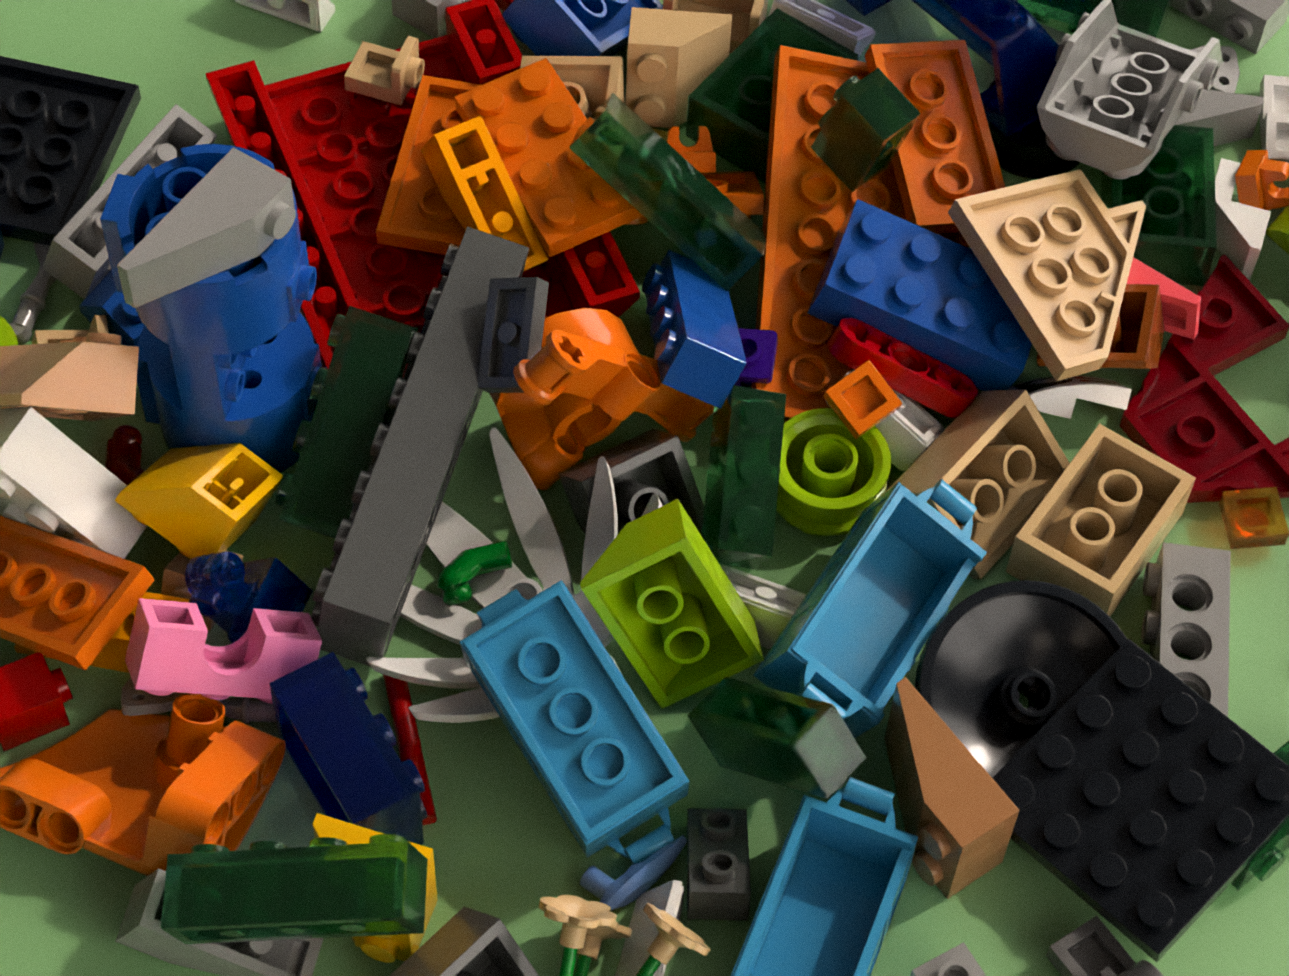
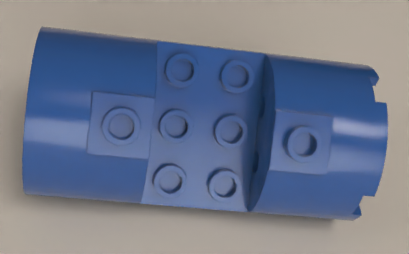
M202 144L180 148V157L169 160L154 169L147 164L135 176L117 174L100 218L116 292L123 293L117 264L233 147L275 170L274 164L263 156L241 147L223 144ZM294 191L293 198L296 218L291 229L283 238L275 239L260 256L135 308L144 324L137 343L139 347L137 384L146 422L161 425L162 434L169 450L171 448L241 443L281 473L298 462L308 452L318 436L322 423V401L325 398L329 382V369L322 367L319 344H314L312 331L303 315L299 312L303 300L311 301L313 297L317 269L315 266H309L306 241H301Z

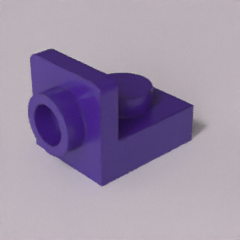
M738 328L747 363L727 397L728 405L746 406L748 388L752 382L770 383L772 381L778 344L777 333L773 330Z

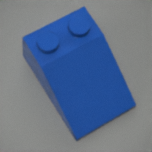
M514 0L502 13V16L511 27L515 37L526 44L536 56H615L628 45L632 7L663 9V4L659 0Z

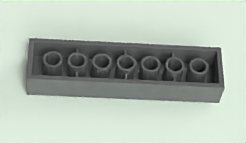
M468 226L460 246L450 243L442 264L440 274L443 276L439 287H433L423 315V318L426 320L421 333L416 331L406 358V363H408L403 378L398 377L388 404V409L391 410L386 424L380 423L370 450L372 459L368 471L362 470L356 483L351 500L354 505L349 520L343 518L332 549L335 554L330 569L324 567L314 593L313 601H316L311 618L314 625L318 627V633L322 639L320 650L370 666L366 660L367 657H385L483 390L478 389V375L490 279L522 277L529 247Z

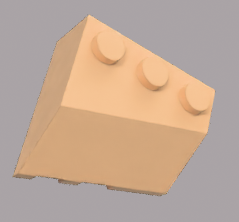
M87 333V337L77 336L73 337V340H61L60 343L0 346V409L32 407L44 418L97 421L135 415L139 347L121 345L122 336L110 333Z

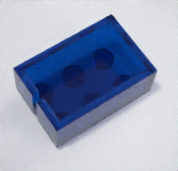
M334 652L269 683L273 707L277 713L275 718L279 738L285 740L287 753L324 815L419 845L424 844L422 820L428 817L426 808L420 798V793L425 791L424 782L414 763L410 759L401 762L392 746L396 745V739L384 715L378 713L373 716L364 702L368 699V694L356 670L352 667L345 671Z

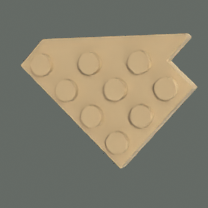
M1081 169L955 199L948 211L949 216L1056 382L1099 370L1110 352L1146 209L1144 202L1141 200L1107 209Z

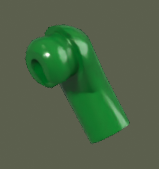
M501 541L460 552L437 577V588L442 589L444 603L455 605L469 601L472 596V589L468 581L479 575L512 568V560L507 542Z

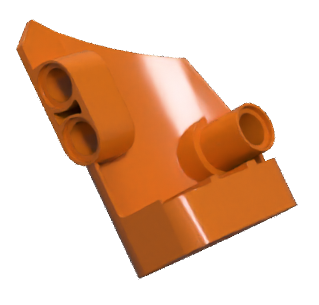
M186 693L177 697L172 704L171 716L159 714L127 716L122 713V710L109 709L75 734L46 750L0 768V828L58 853L66 855L75 854L83 848L145 876L150 875L159 868L210 888L232 859L263 805L282 764L286 743L283 739L240 721L234 720L227 727L223 726L225 706L220 700L209 699L201 694Z

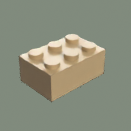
M1099 423L1015 536L1006 572L1020 581H1041L1068 588L1089 599L1111 616L1182 516L1196 477Z

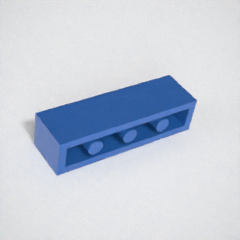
M668 249L661 264L654 263L650 267L642 285V292L645 293L647 303L646 314L649 315L651 325L650 336L653 337L655 346L654 359L658 363L661 383L721 409L747 363L725 275Z

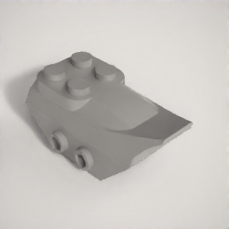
M1102 0L1091 14L1085 12L1082 15L1076 31L1072 35L1066 33L1057 49L1055 56L1057 64L1037 105L1041 127L1046 133V143L1058 157L1068 161H1078L1102 170L1105 175L1114 179H1127L1130 176L1140 174L1160 150L1163 139L1185 111L1192 113L1198 104L1202 90L1209 91L1214 84L1220 65L1223 63L1220 40L1212 37L1200 53L1188 50L1120 25L1117 22L1112 0Z

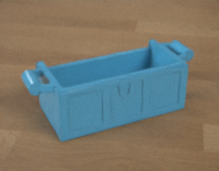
M942 479L934 487L925 490L917 496L900 482L894 485L862 511L753 676L842 746L878 725L885 715L883 709L895 692L896 683L902 680L905 674L910 671L917 655L939 620L946 614L949 609L948 606L970 571L977 563L983 560L987 553L970 539L973 527V514L977 507ZM928 499H932L962 523V527H957L927 503Z
M560 580L529 600L523 598L519 591L514 589L476 612L482 622V628L459 642L464 660L586 857L588 858L602 848L609 846L619 855L630 859L634 865L644 861L659 849L673 842L675 839L670 832L671 821L668 807L688 795L689 779L563 581ZM658 814L663 822L661 826L626 848L622 846L619 838Z
M849 777L846 786L838 790L827 802L803 795L731 976H871L906 883L918 836L896 828L893 807L895 793ZM841 800L887 816L885 822L839 806Z

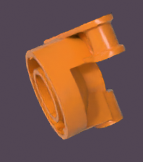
M591 308L560 312L545 318L541 350L531 360H521L513 370L515 380L524 393H489L504 424L515 454L536 488L540 490L549 489L560 479L559 472L574 466L583 458V452L586 450L585 447L595 444L613 433L621 422L627 419L634 411L650 416L670 434L677 435L680 441L689 442L696 435V428L711 414H721L728 407L727 399L720 409L662 384L657 360L641 355L638 352L622 320L607 310Z

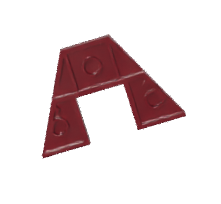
M1224 254L1219 258L1216 268L1203 289L1197 294L1201 297L1199 328L1195 340L1176 334L1171 335L1165 350L1159 358L1158 368L1150 369L1137 395L1133 396L1127 409L1123 412L1119 426L1133 443L1196 477L1187 503L1289 498V438L1274 445L1214 377V375L1285 339L1289 330V324Z

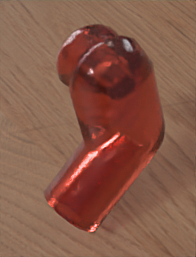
M122 425L114 430L112 438L108 440L105 468L128 486L144 472L141 468V444L143 437L137 428L130 425Z

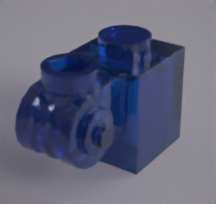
M224 551L192 558L187 564L185 571V582L189 592L192 594L189 603H197L201 615L211 618L225 630L231 643L240 639L247 631L253 608L303 612L313 592L276 557L242 562L235 553Z

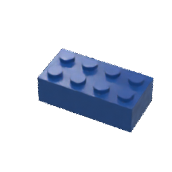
M856 200L838 230L807 314L836 327L843 318L858 319L962 372L982 391L1008 390L1023 372L1032 343L973 251L968 247L864 201Z

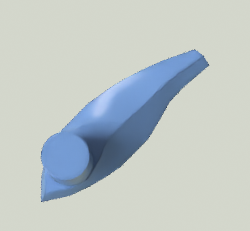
M684 835L675 839L644 861L631 865L616 880L597 867L590 866L582 875L580 886L599 898L600 902L610 906V911L624 907L635 901L658 881L675 861L687 843V839Z

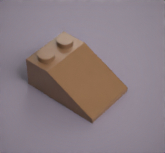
M905 677L896 683L884 740L905 832L918 836L912 859L913 866L925 883L930 886L936 885L944 896L949 899L1003 862L1020 810Z

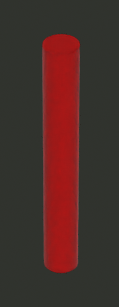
M383 674L414 825L422 826L435 823L437 816L416 718L408 709L409 706L413 705L408 682Z

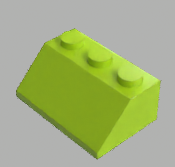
M679 499L627 523L580 581L581 590L662 709L764 661L754 618Z

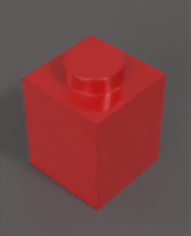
M39 652L0 667V744L3 751L70 725L63 703L73 700V696L60 667L50 671L43 654Z

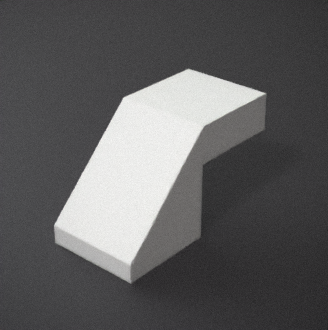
M1221 158L1200 227L1220 254H1225L1250 281L1261 252L1271 211L1231 201L1236 184L1235 175L1241 163Z

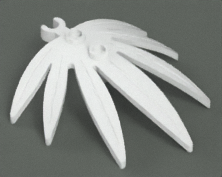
M492 427L489 436L505 500L522 547L544 588L542 590L538 582L527 578L512 562V568L479 575L468 581L472 589L471 598L482 608H485L514 589H517L523 598L529 600L562 580L603 646L606 647L614 637L583 591L580 590L579 593L574 594L566 554L543 499L508 442L496 427ZM601 456L597 462L584 541L581 580L618 535L615 489L611 470L604 456ZM654 493L651 496L642 516L663 506L658 494ZM442 501L427 545L445 568L460 552L493 544V542ZM414 585L410 587L400 614L401 617L414 625L460 645L459 642L482 628V622L477 614L457 604L447 605L442 597ZM610 656V657L612 658V660L614 661V663L616 664L617 668L619 669V667H618L617 663L615 662L614 658H613L612 656ZM366 658L374 671L403 681L441 688H477L409 706L408 709L418 720L462 723L499 717L464 658Z

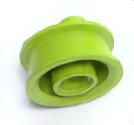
M818 408L802 412L783 424L772 441L770 466L767 473V492L770 501L781 517L804 533L825 536L847 534L862 511L886 492L887 480L891 469L889 446L882 433L875 426L858 439H855L832 408ZM825 468L830 473L823 472L820 469Z

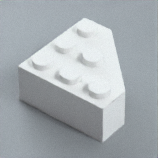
M32 407L0 409V514L3 517L125 559L147 527V525L137 521L128 510L115 501L118 494L127 485Z

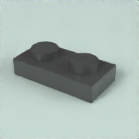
M539 277L490 279L478 375V389L488 393H524L515 380L513 370L521 360H531L542 348L549 282Z

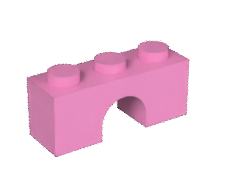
M139 598L125 657V662L136 690H143L157 696H167L173 692L201 694L213 700H225L233 696L257 698L270 704H281L286 700L307 702L322 644V639L309 613L253 608L248 629L240 639L226 646H210L205 644L208 630L197 603Z

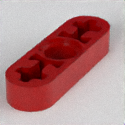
M843 318L828 340L827 346L829 351L844 365L856 370L870 360L891 389L947 417L957 418L972 404L978 394L976 385L962 372L858 319Z

